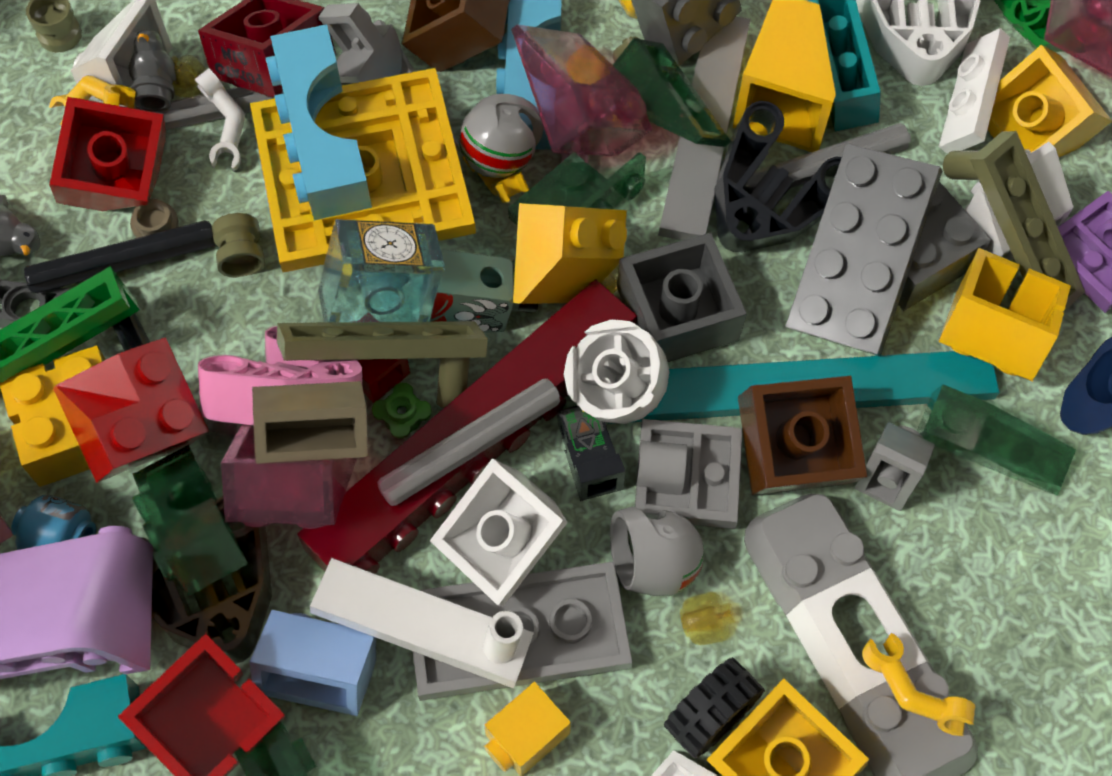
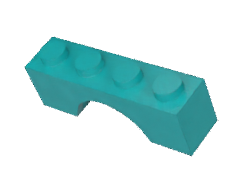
M122 674L71 687L61 714L44 733L19 745L0 746V776H74L77 774V766L98 761L99 766L110 767L131 761L133 759L132 752L148 748L117 716L140 696L139 686L127 674Z

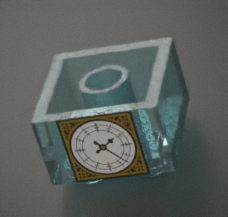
M335 219L318 288L323 321L428 322L445 269L435 225Z

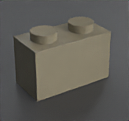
M361 381L252 387L256 464L368 457L367 412Z

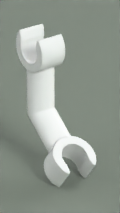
M207 69L195 79L199 84L197 87L226 118L220 143L214 145L210 151V162L212 167L215 168L217 158L221 153H231L234 156L232 170L235 172L241 165L238 145L245 121V113L226 91L217 76L210 69Z

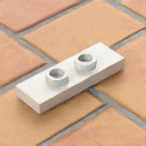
M1001 28L965 46L939 148L945 153L962 151L985 141L1010 36Z

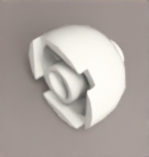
M608 320L592 325L584 332L587 336L580 341L577 348L572 346L567 354L564 369L567 393L579 405L581 410L603 422L627 424L644 418L658 406L667 390L669 368L664 351L650 333L630 321Z

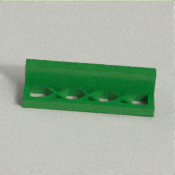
M111 266L0 329V383L22 370L42 363L44 365L50 363L140 310L136 299Z

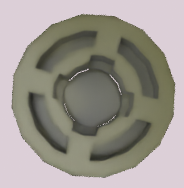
M68 0L29 1L26 7V16L32 28L36 31V36L44 49L54 53L65 52L79 43L82 37V30L77 19L74 17V11Z
M246 213L227 214L214 221L212 225L214 243L219 247L216 253L218 271L224 276L236 278L257 274L263 270L265 266L263 248L257 244L261 238L259 221L254 216Z

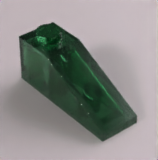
M633 38L603 76V79L613 92V100L622 109L695 144L726 147L731 140L663 43Z
M944 384L932 392L917 428V432L925 440L935 444V447L1055 496H1058L1076 452V449L993 404Z

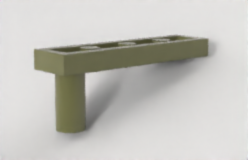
M1002 131L980 151L949 152L943 161L944 174L949 179L980 181L1015 262L1020 264L1019 271L1023 279L1030 268L1071 285L1064 311L1067 310L1085 293V290L1017 131Z
M475 321L277 323V344L284 361L440 358L436 404L442 408H445L467 389L470 358L486 357L488 338Z

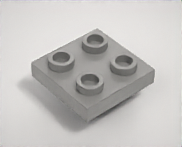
M642 419L635 507L651 519H657L660 511L667 510L678 513L689 520L692 525L735 529L738 522L742 428Z

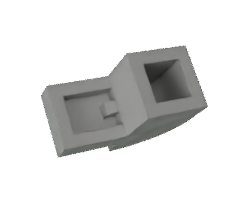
M359 3L326 5L318 18L323 25L327 24L330 35L342 49V53L336 60L341 86L400 75L402 52L399 38L392 24L374 25L368 12Z

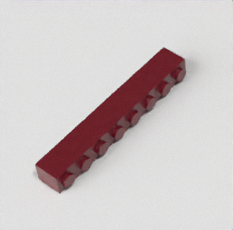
M597 279L592 281L299 531L297 536L305 552L324 572L331 558L376 574L380 568L378 562L393 549L396 552H400L407 548L419 533L417 528L431 515L434 518L444 515L456 502L457 496L455 494L469 482L473 484L492 458L496 459L505 450L512 453L519 449L529 438L531 433L529 429L542 418L545 421L551 420L557 415V410L563 409L566 404L565 398L569 395L564 378L567 354L572 346L577 348L580 341L587 336L584 333L592 325L608 320L630 321L636 325L637 315ZM549 379L556 387L560 395V402L551 410L399 504L391 506L382 496L377 482L383 476L538 381Z

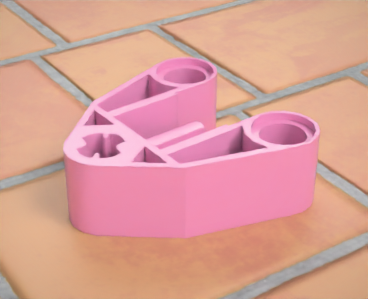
M277 326L265 331L266 363L232 355L211 356L204 358L198 363L201 415L209 420L254 425L252 387L361 381L362 383V367L356 359L284 361L277 344Z

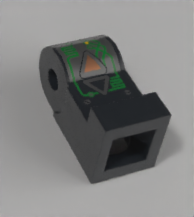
M579 405L557 410L558 426L566 448L564 451L580 501L624 490L626 471L619 453L616 454L606 423L584 412ZM604 481V482L601 483V484L592 485V484H595V483Z

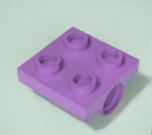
M1109 191L1102 194L1058 227L1085 290L1084 294L1104 313L1112 308V193Z

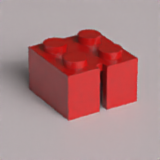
M205 633L117 717L174 776H227L239 764L233 757V754L241 747L249 755L285 719V714L250 678L241 686V689L238 687L236 682L243 676L241 669Z

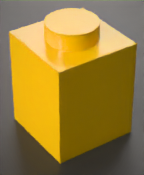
M534 681L484 725L486 737L490 740L484 748L504 772L513 767L520 776H523L570 734L571 722Z

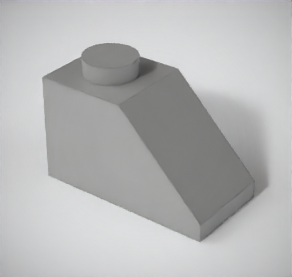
M888 422L866 464L867 477L859 480L854 489L901 511L922 478L935 444L925 440L919 432L910 427L896 426Z

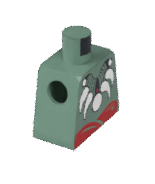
M435 249L426 293L427 322L475 321L483 333L504 332L511 311L537 312L538 304L513 303L512 261L508 258Z

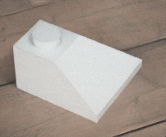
M132 0L92 39L85 51L76 57L71 69L76 83L84 76L90 75L111 85H123L131 88L134 81L130 77L128 67L131 57L135 52L134 40L139 31L152 30L158 32L164 51L167 54L170 53L172 45L155 0ZM92 96L90 98L91 100L103 103L102 100Z
M492 458L431 538L430 542L498 606L503 607L568 522L555 501L523 473Z

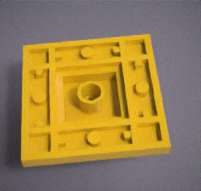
M436 68L342 85V92L323 105L315 119L318 127L333 136L357 140L372 208L315 221L310 203L299 204L292 174L301 173L302 170L300 162L290 163L283 134L292 133L291 123L281 124L275 98L250 103L279 263L283 273L363 257L355 220L415 223L420 245L476 234L475 221Z

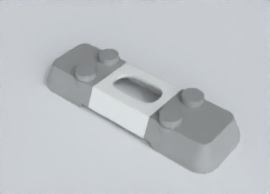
M810 493L765 512L750 521L744 535L746 549L776 603L781 606L837 705L857 747L869 758L868 766L873 775L961 776L973 767L977 759V744L967 724L965 723L963 736H955L942 731L938 727L937 721L901 708L883 674L873 669H868L858 662L832 616V607L837 600L851 594L859 595L866 599L888 636L892 632L901 640L904 653L900 661L916 690L940 699L950 697L947 682L934 671L864 554V546L861 539L851 532L834 503L824 495Z

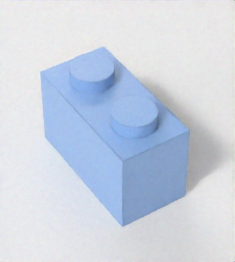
M271 610L250 659L251 680L268 697L358 716L376 663V637L341 624L313 619L306 614H290Z

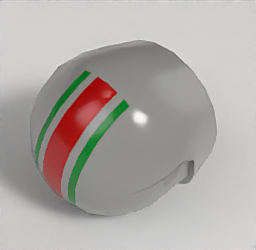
M494 94L483 98L466 115L460 128L459 146L469 166L482 176L491 178H505L522 171L532 159L536 145L543 134V122L536 106L520 96ZM519 113H524L529 117L533 127L532 131L521 119Z
M636 507L624 508L613 514L610 524V547L616 574L623 588L650 596H672L684 591L694 582L703 566L704 545L701 535L689 520L678 513L667 510L660 511L657 519H651ZM628 530L632 541L634 557L632 556L629 547Z

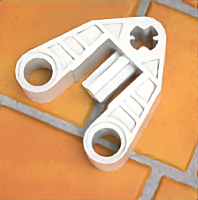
M856 0L861 21L875 51L907 81L914 85L927 86L935 83L962 55L973 29L981 0H938V27L935 26L934 6L928 3L927 0H918L917 3H909L907 5L909 26H906L904 0Z

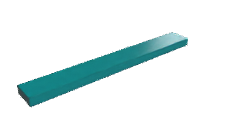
M955 351L882 355L881 357L866 356L669 369L667 390L658 406L642 419L664 421L740 416L738 396L750 386L841 376L852 377L856 408L994 400L1000 392L994 365L973 356L961 355Z

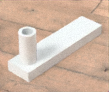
M331 558L310 605L311 614L511 688L515 687L534 634L523 629L520 617L513 612L501 611L490 617Z

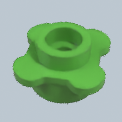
M408 383L396 384L392 394L384 400H377L372 406L374 418L383 420L391 435L398 439L408 437L410 432L416 430L422 421L428 420L432 413L431 405L427 401H420L413 394V387ZM405 407L407 410L404 414H399L397 412L398 408Z

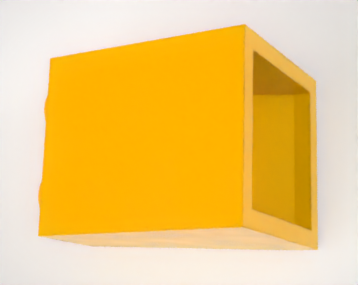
M772 0L743 73L733 128H736L746 108L752 103L769 101L782 111L784 117V127L776 141L814 152L820 150L836 96L820 4L806 0ZM758 122L749 123L754 133L762 136L768 135L767 129Z

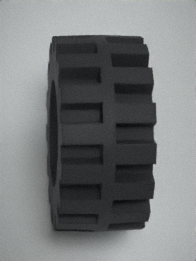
M728 658L724 663L718 665L712 673L705 676L702 682L695 686L686 698L680 701L677 708L670 713L668 719L664 722V727L694 759H697L713 747L756 704L755 702L763 695L762 693L765 689L735 658Z

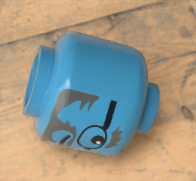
M40 495L31 501L28 506H22L17 511L12 521L11 531L16 536L17 550L96 535V525L91 522V515L83 505L53 495Z

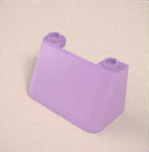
M107 526L101 528L96 535L1 553L0 679L72 667L88 673L96 671V665L105 664L107 661L120 663V672L123 674L150 670L153 544L133 535L130 528Z

